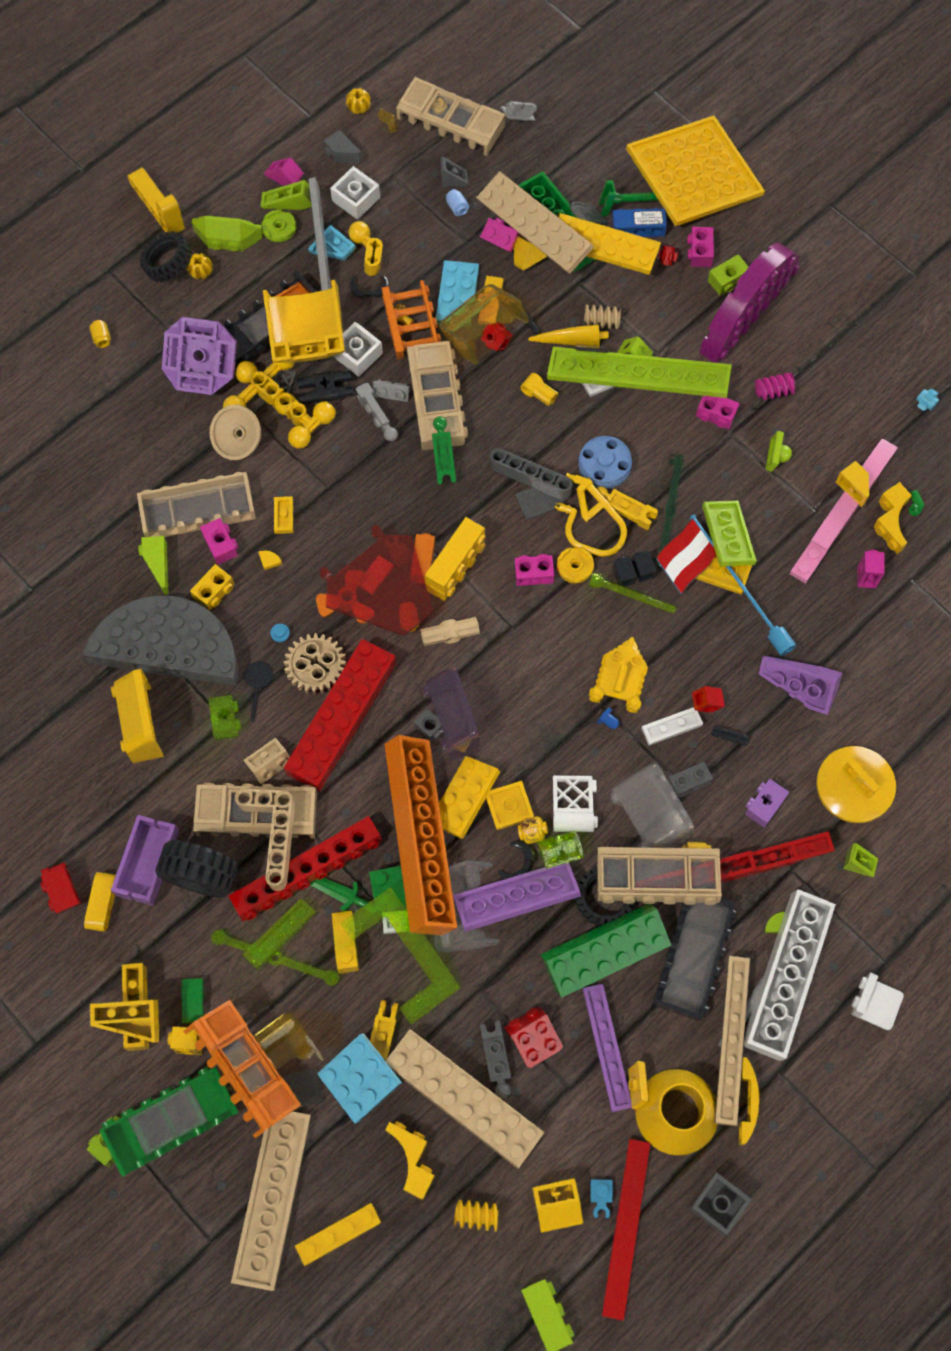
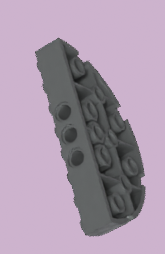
M151 596L134 600L121 606L109 614L97 626L90 636L83 653V657L89 664L128 670L142 669L143 672L237 686L238 663L233 644L226 629L209 610L193 601L180 597Z

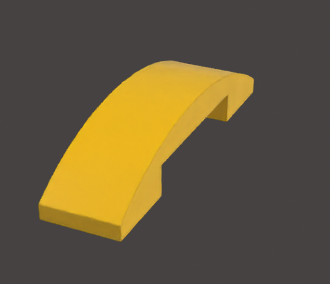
M747 1057L742 1058L740 1081L748 1082L747 1122L739 1123V1145L742 1146L747 1143L753 1133L759 1111L758 1083Z

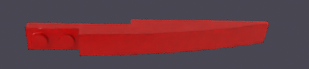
M829 831L758 851H748L720 859L721 883L795 864V862L832 853L835 849ZM714 861L691 867L693 889L715 885ZM684 869L635 882L636 888L685 889Z

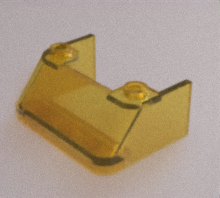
M489 284L481 288L440 322L439 327L458 353L477 365L479 362L474 354L476 346L473 341L483 334V330L488 324H493L495 321L509 324L516 317L528 323L529 319L520 299L493 284Z
M290 1012L283 1014L253 1036L276 1070L295 1056L300 1060H306L315 1053L320 1061L324 1060L305 1030ZM242 1045L226 1056L234 1069L250 1059ZM255 1064L238 1074L251 1094L264 1086L262 1082L264 1078Z

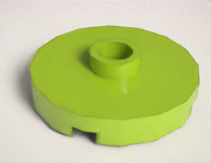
M282 210L269 212L265 215L261 224L264 236L273 242L287 241L296 232L294 217L291 213L282 212Z

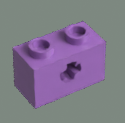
M771 779L766 784L764 782L761 783L756 791L759 793L755 799L751 797L745 806L748 808L745 815L764 828L789 794V791ZM764 800H767V801H768V803H767L766 805L763 804V801H764Z

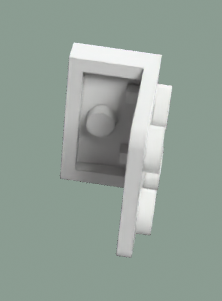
M870 973L866 977L863 976L858 988H860V992L853 999L851 1015L885 1030H890L904 995L902 992L878 982V976Z

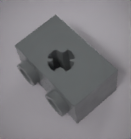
M702 762L669 776L666 784L674 800H678L710 786L713 778L705 762Z

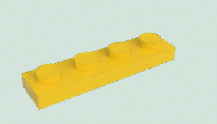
M372 1203L295 1245V1248L304 1266L381 1224V1221Z

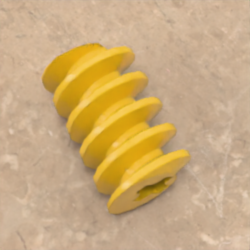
M459 1199L455 1209L454 1227L457 1221H459L460 1228H463L465 1223L468 1222L469 1229H472L474 1223H476L478 1230L485 1224L486 1231H489L491 1225H493L495 1232H497L499 1210H497L496 1203H493L489 1209L487 1202H484L482 1208H480L478 1201L472 1207L470 1200L463 1206L462 1200Z

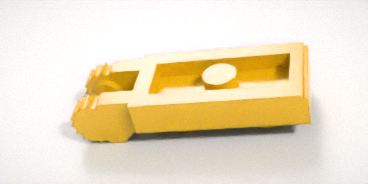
M381 1000L370 1042L386 1061L397 1021L396 1015L399 1004L394 1003L392 1005L391 1016L388 1018L383 1016L386 1010V1001Z

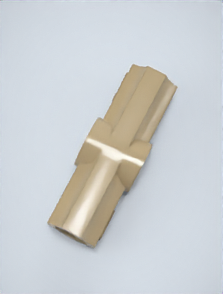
M476 617L460 621L450 619L441 622L438 626L420 629L424 646L441 642L451 644L459 641L460 638L480 634Z

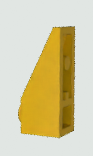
M352 911L332 913L337 970L339 974L359 971Z

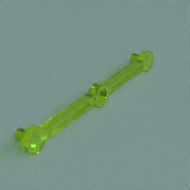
M216 930L211 935L212 942L217 946L225 944L267 959L272 966L281 964L323 979L329 986H335L339 982L340 978L336 971L330 970L325 972L286 958L278 950L270 952L226 936L222 930ZM277 955L278 960L273 961L272 956Z

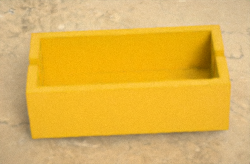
M467 517L464 518L425 574L426 591L443 601L448 596L451 597L453 595L456 584L462 582L466 575L465 571L468 567L471 568L474 565L476 555L478 553L481 554L486 546L485 528Z

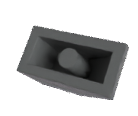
M340 130L324 140V153L336 163H362L361 151Z

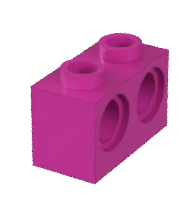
M692 227L691 234H688L687 245H690L687 259H690L691 267H712L714 258L713 227Z
M703 396L698 406L696 417L703 421L714 423L720 428L730 429L740 403L728 398Z
M540 554L535 557L522 555L515 558L516 586L554 583L552 555ZM545 566V567H547L548 569H547V570H540L539 567ZM525 567L528 568L529 571L523 572L520 569Z

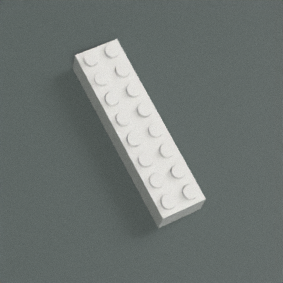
M799 889L791 893L744 1035V1047L778 1061L787 1058L836 904Z

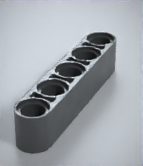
M495 448L491 451L490 465L494 471L558 499L567 500L571 497L572 481L570 478L504 449Z

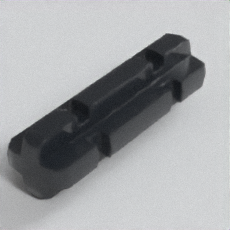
M717 725L713 726L711 735L719 738L720 736L723 740L733 743L739 742V745L747 746L750 739L749 735L743 733L740 735L739 732L727 728L722 729V727Z

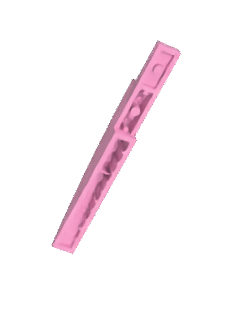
M881 439L863 464V467L869 473V490L898 448L884 439ZM846 492L842 494L790 572V575L805 584L859 506Z

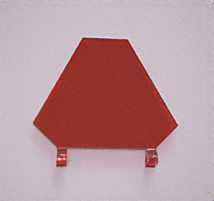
M376 524L371 528V534L378 541L335 576H332L325 566L319 570L322 579L328 582L326 608L405 636L433 613L432 605L412 536L385 535Z

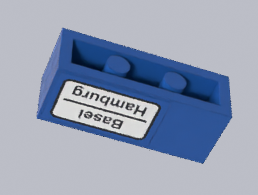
M665 209L613 210L612 228L641 237L665 236Z

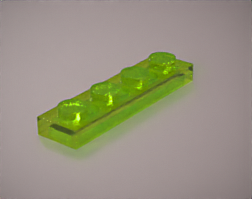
M300 898L242 954L243 957L258 970L316 914L315 911Z

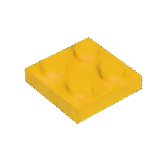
M522 781L490 790L486 797L496 830L520 824L523 819L534 817Z

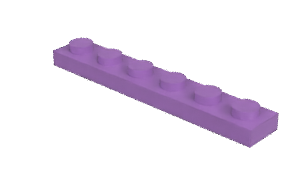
M599 984L583 988L611 1112L632 1108L631 1098L604 986Z

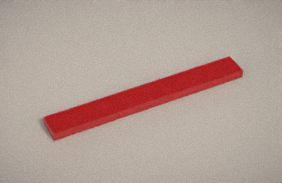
M629 1139L602 1309V1316L623 1321L650 1143Z

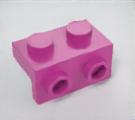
M488 218L480 237L511 252L518 237L522 238V235L511 226H505L503 220Z

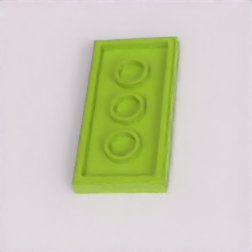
M739 501L703 502L702 508L719 566L755 565L757 560Z

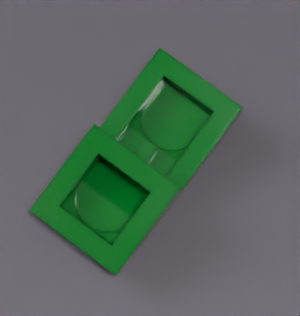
M203 978L182 979V1023H193L204 1016Z

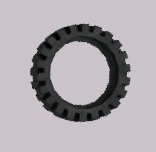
M174 231L170 233L165 232V235L159 234V238L154 237L153 242L149 241L147 243L149 246L144 247L143 250L145 252H141L142 257L139 260L141 268L155 282H164V280L167 282L170 281V277L172 279L176 278V274L180 275L182 273L181 270L187 268L185 265H189V259L192 257L191 247L181 234ZM178 247L170 261L164 265L154 267L157 258L163 252L170 248Z
M603 866L604 878L613 879L622 888H628V877L625 872L622 873L620 869H614L612 866ZM592 868L591 871L586 872L580 879L578 887L581 896L576 898V904L582 917L586 918L589 923H594L595 926L599 927V925L602 926L632 912L635 903H624L623 907L612 915L595 913L586 901V891L588 886L594 880H597V868Z

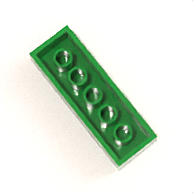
M543 171L518 185L558 218L560 213L577 218L571 211L569 202ZM585 256L572 272L574 273L596 259Z
M647 904L541 954V957L555 991L562 998L671 946L658 910L651 904Z

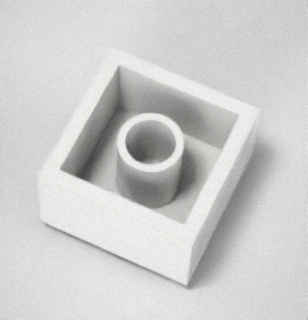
M354 166L330 188L332 201L357 220L380 198L379 184Z
M354 322L343 333L345 352L333 357L359 377L383 354L382 342L358 323Z

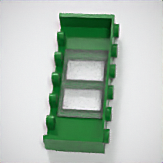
M206 1067L199 1071V1076L193 1080L191 1077H188L179 1082L180 1087L174 1090L172 1087H169L160 1092L161 1097L153 1100L151 1097L140 1103L141 1108L135 1111L133 1108H130L121 1113V1119L114 1121L112 1118L101 1124L103 1128L99 1132L121 1177L238 1113L226 1087L219 1083V1078L221 1077L216 1067L213 1069Z

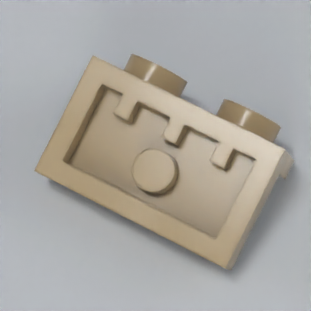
M274 738L244 759V762L256 776L259 783L263 784L284 769L290 756L280 742Z

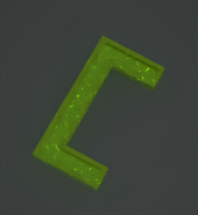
M389 887L340 924L350 939L353 940L382 918H387L431 981V984L399 1006L408 1022L413 1024L461 987L424 934L410 933L407 910L391 887Z

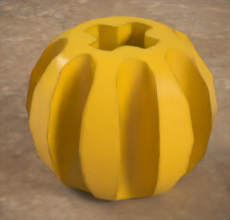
M354 88L346 96V105L352 113L363 114L369 109L371 98L364 89Z
M203 253L193 254L191 259H189V265H186L187 272L195 279H205L212 272V262Z

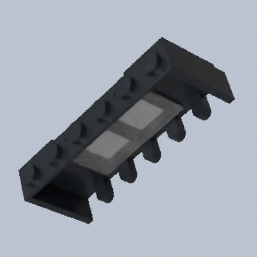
M295 270L293 272L294 281L288 284L286 280H283L280 283V291L274 293L272 290H269L267 292L271 297H275L298 282L309 293L316 291ZM254 300L252 303L253 310L248 313L240 310L238 312L239 319L236 322L232 323L229 319L224 322L225 329L237 341L235 360L237 365L243 361L251 362V360L264 353L270 346L264 302L260 303L258 300Z

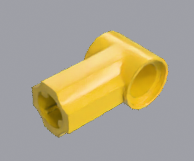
M531 373L520 386L525 395L529 397L534 396L547 406L552 405L558 396V392L546 385L543 379L536 373Z

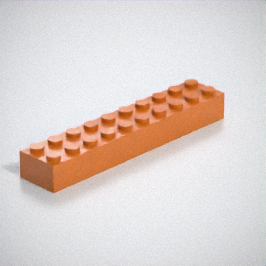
M397 735L384 745L410 933L444 935L456 929L457 922L430 741Z

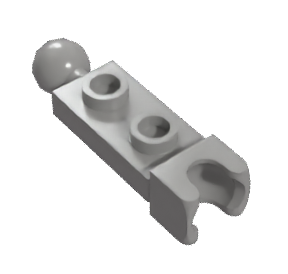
M364 383L355 389L358 394L356 397L362 407L364 406L366 412L374 417L373 422L375 426L381 428L387 441L396 440L398 432L394 427H390L389 420L374 399V391L370 385Z

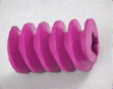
M791 372L789 374L783 373V375L778 374L776 377L770 376L769 378H762V380H755L756 395L758 398L762 396L764 401L767 400V395H769L770 399H774V393H776L778 398L781 397V392H783L784 396L788 395V390L792 395L795 393V381Z

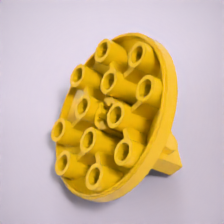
M850 746L834 751L823 761L817 774L816 787L821 802L831 814L847 822L866 823L882 816L891 806L896 793V780L891 767L879 754L864 747Z

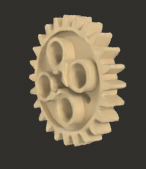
M317 633L314 634V638L307 634V640L299 637L300 643L298 644L294 641L295 648H288L291 654H285L287 661H284V666L287 668L284 670L288 674V680H292L293 686L298 684L299 691L305 688L306 693L310 689L313 690L314 694H316L317 689L324 693L325 687L330 691V685L335 684L336 679H338L344 669L343 667L346 666V661H344L346 659L345 654H341L343 652L342 647L337 648L338 642L332 643V637L325 640L324 634L321 638H318ZM310 649L317 650L314 654H308ZM326 658L333 659V661L330 663L324 662ZM304 664L306 665V668L300 670L298 669V666ZM317 673L323 674L319 679L314 678V675Z

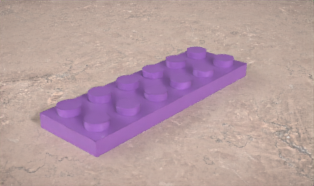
M567 860L453 895L464 932L574 899L580 897L581 894Z

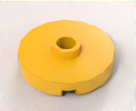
M580 547L567 548L558 557V574L569 583L577 584L590 578L594 569L592 555ZM572 565H578V568H573Z

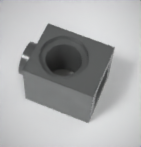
M428 709L414 721V728L430 742L434 739L438 740L444 733V723ZM428 724L435 725V728L432 730H428L425 727Z

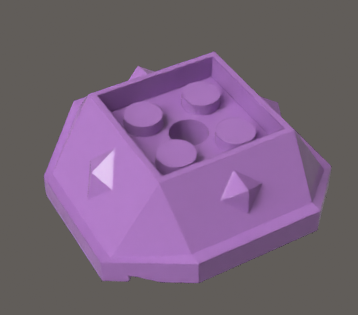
M181 317L164 332L162 370L176 390L212 395L234 378L237 341L219 321ZM198 350L202 351L204 354V358L202 360H200L197 357Z

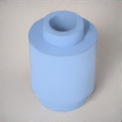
M457 190L448 192L446 202L456 216L466 214L469 204L462 193Z

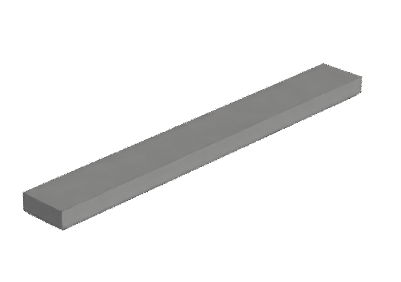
M314 177L309 178L321 289L323 291L331 289L320 191L317 180Z

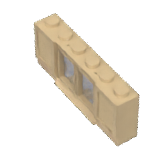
M416 77L396 107L397 119L400 120L405 113L409 116L411 124H415L417 119L424 122L426 130H430L432 125L439 127V135L442 137L448 131L454 134V141L457 143L461 141L462 137L468 139L471 149H475L477 144L484 146L485 156L489 154L505 127L504 113L474 103L469 99L457 96L455 93L445 91Z
M450 341L407 347L422 450L433 449L432 434L437 433V430L433 427V420L438 416H442L447 420V427L444 431L451 433L452 447L465 445V438H468L467 427H463L465 413L460 410V406H463L462 395H458L460 383L459 379H455V375H458L457 365L453 364L452 359H455L454 348L451 349Z
M203 783V785H197L193 830L196 836H201V832H209L212 836H219L220 833H230L234 837H238L239 833H250L252 837H259V834H270L273 813L245 812L239 808L235 801V794L240 789L285 790L293 797L295 812L292 838H298V835H310L311 839H315L317 791L311 785H302L301 787H293L288 784L281 785V787H274L271 784H263L262 787L254 786L253 784L234 786L231 783H224L223 785ZM250 797L243 798L241 803H247ZM264 798L261 804L268 803L270 798ZM283 799L280 805H286L289 799ZM281 818L278 824L286 823L287 818Z

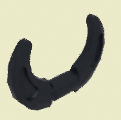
M382 274V282L375 290H363V288L356 284L357 275H354L350 280L349 287L351 292L357 297L375 296L376 298L382 296V287H388L389 284L387 278Z
M519 840L509 843L510 846L518 847L522 850L525 862L522 869L514 874H506L499 870L498 873L503 880L530 871L531 865L535 862L536 858L531 845Z

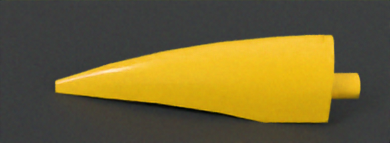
M587 325L554 330L529 337L528 339L529 341L542 343L600 346V339H607L608 331L599 332V325Z

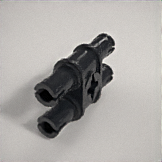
M350 369L336 372L334 370L323 373L314 372L311 376L297 377L298 389L313 386L317 388L315 391L299 393L301 404L339 400L338 398L354 396L352 384L340 387L334 386L338 382L352 381Z

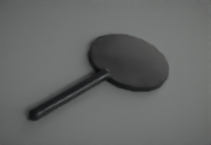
M261 661L251 663L244 673L246 683L250 687L255 688L251 713L252 723L255 720L258 689L266 687L273 677L270 666Z

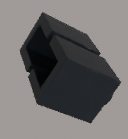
M649 551L637 552L632 558L620 557L613 562L612 568L619 588L636 584L635 578L638 579L639 583L654 579L657 572Z

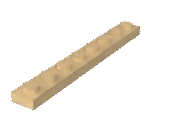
M729 956L715 1124L737 1126L750 958Z

